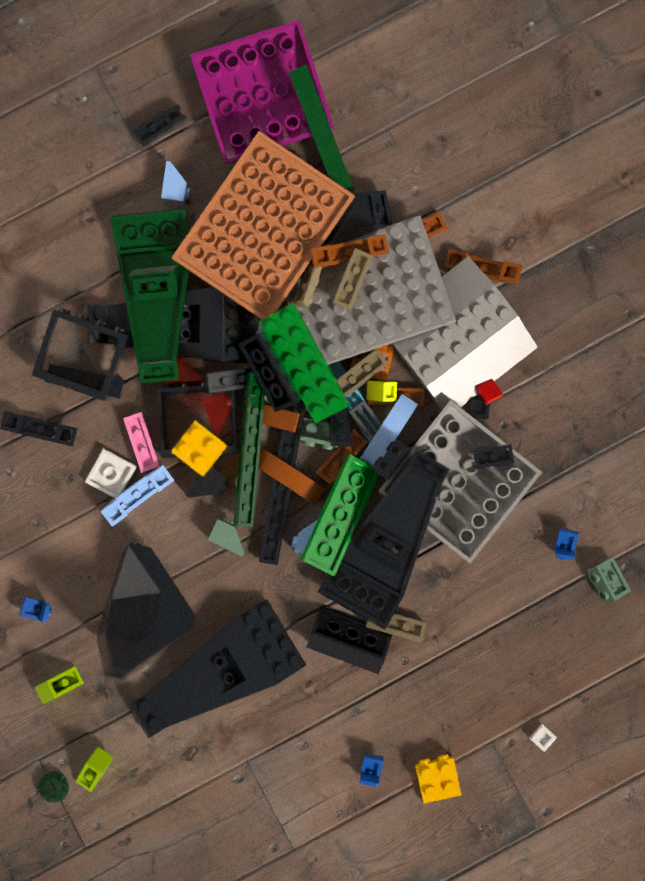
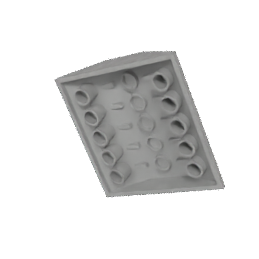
M469 256L442 276L456 322L391 343L441 410L445 408L450 400L459 407H462L478 394L477 386L492 379L495 381L537 348L519 316L497 287Z
M450 400L383 484L379 492L385 496L408 466L416 450L450 468L441 486L427 531L468 563H471L542 472L514 449H512L514 464L475 469L472 450L507 444Z

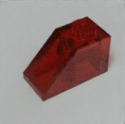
M177 356L179 380L165 381L166 384L205 382L204 377L183 358L180 359V356Z
M223 391L201 400L216 437L221 435L231 412L229 406L233 405L229 394L225 395Z

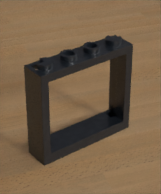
M61 307L59 310L53 309L31 376L107 401L130 335L125 333L126 330L116 326L114 329L108 328L105 322L96 320V323L88 321V316L78 314V316L71 315V311ZM58 318L119 338L102 390L42 369Z
M201 382L200 386H192V383H183L181 387L174 388L173 384H167L157 389L161 458H178L171 452L173 449L168 450L165 396L206 393L205 382ZM229 390L232 445L227 446L221 455L239 454L235 390Z

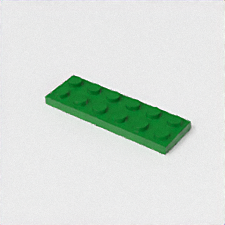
M295 303L259 321L315 423L349 407L348 400Z
M347 454L300 560L329 575L335 576L379 477V474L373 470L374 467Z

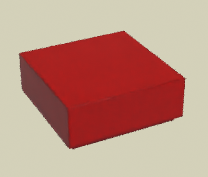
M493 379L476 387L477 393L486 405L501 398L503 395Z

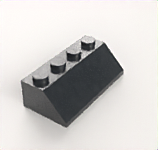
M265 331L238 344L274 412L289 407L302 399Z
M321 606L306 648L379 674L387 655L392 634L367 628V622Z

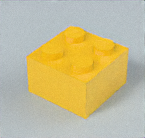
M195 421L171 452L200 475L205 476L227 445Z

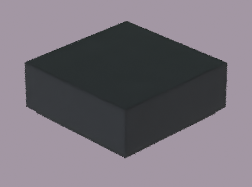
M471 398L469 415L476 419L488 420L490 403L486 405L482 399Z

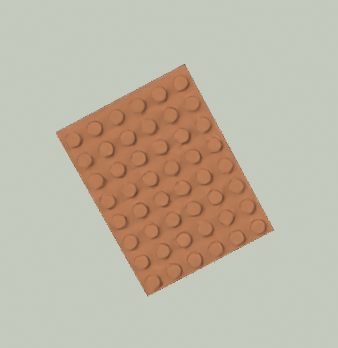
M258 131L174 253L172 259L262 320L277 312L311 262L312 254L310 249L322 246L355 198V195Z

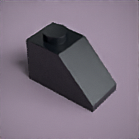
M211 467L205 476L201 475L186 496L193 498L216 495L218 492L223 493L229 485L226 483L228 478Z

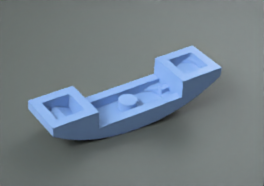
M402 394L364 451L361 459L375 468L374 463L380 456L384 457L388 452L386 450L387 446L392 441H395L418 404Z
M161 465L119 494L101 510V513L113 527L125 518L130 511L157 491L160 492L172 483L174 479L166 468Z

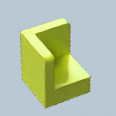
M367 381V400L381 402L396 401L397 382Z

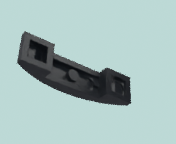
M4 411L0 426L1 430L74 447L78 428L8 411Z

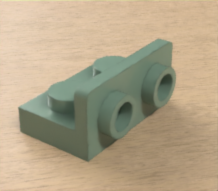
M304 418L300 441H303V445L314 447L315 444L322 445V449L333 451V447H338L331 446L328 422L319 421L315 423L313 419Z
M613 557L608 558L595 567L587 569L589 579L594 584L598 596L604 604L614 602L631 591Z

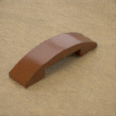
M386 234L342 244L311 248L314 268L349 263L354 249L371 254L373 257L389 254Z
M451 249L448 251L444 265L446 269L451 270L469 256L490 280L518 284L522 264L476 257Z
M262 447L260 448L259 469L315 505L325 488Z

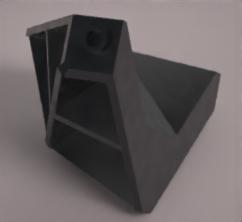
M129 542L122 552L97 634V644L104 677L124 681L131 672L195 626L196 619L195 613L153 549L140 543Z

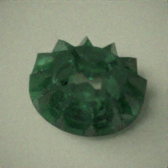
M48 772L41 777L38 783V792L42 799L49 803H57L63 800L69 791V782L60 772ZM51 781L54 785H61L55 790L56 793L49 789L46 790L51 785Z

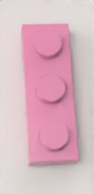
M140 412L123 418L141 473L160 467L143 413Z

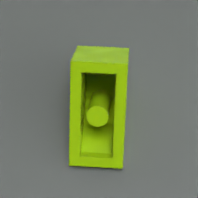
M76 666L36 686L35 689L42 703L45 704L82 685L84 682Z
M97 747L75 782L92 792L114 757L107 751Z

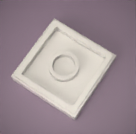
M103 448L85 482L116 498L125 490L137 466Z

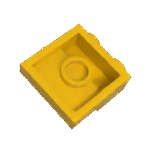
M443 754L437 756L438 759L430 761V758L419 760V763L415 764L423 803L461 795L453 756Z

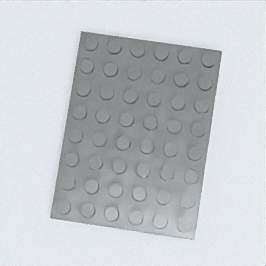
M420 215L337 243L342 244L386 234L390 253L373 257L352 310L333 303L349 263L323 267L319 275V283L313 293V301L309 307H297L327 364L456 322ZM302 275L286 297L288 305L294 301Z

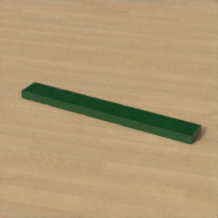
M307 65L289 71V77L328 177L347 191L355 192Z
M247 372L233 521V526L253 528L265 401V393L253 372Z

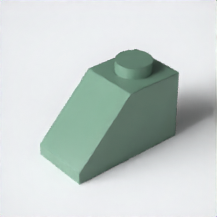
M225 517L222 520L218 519L208 540L243 557L245 550L238 530L233 526V521Z

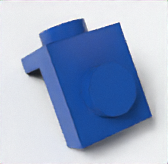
M559 528L554 546L556 557L562 560H574V551L579 535L578 531Z
M24 597L19 616L46 623V620L51 615L50 604L46 601Z
M365 753L359 783L378 787L384 761L383 756Z

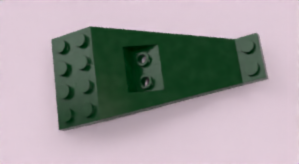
M179 208L111 216L110 220L141 383L179 380L177 353L189 270L174 261L172 256L190 232L187 209ZM164 281L166 286H162L160 282ZM142 283L147 284L148 288H143Z

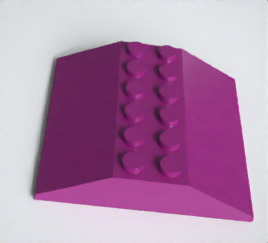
M300 20L190 54L225 164L238 161L258 131L281 146L312 137L288 74L289 71L307 65L331 130L335 129Z

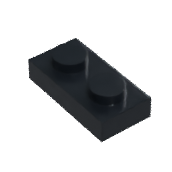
M341 410L328 417L331 446L350 447L348 410Z
M512 444L472 450L475 469L515 463Z

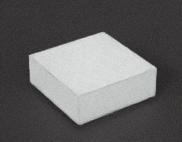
M541 724L529 738L545 752L557 737Z

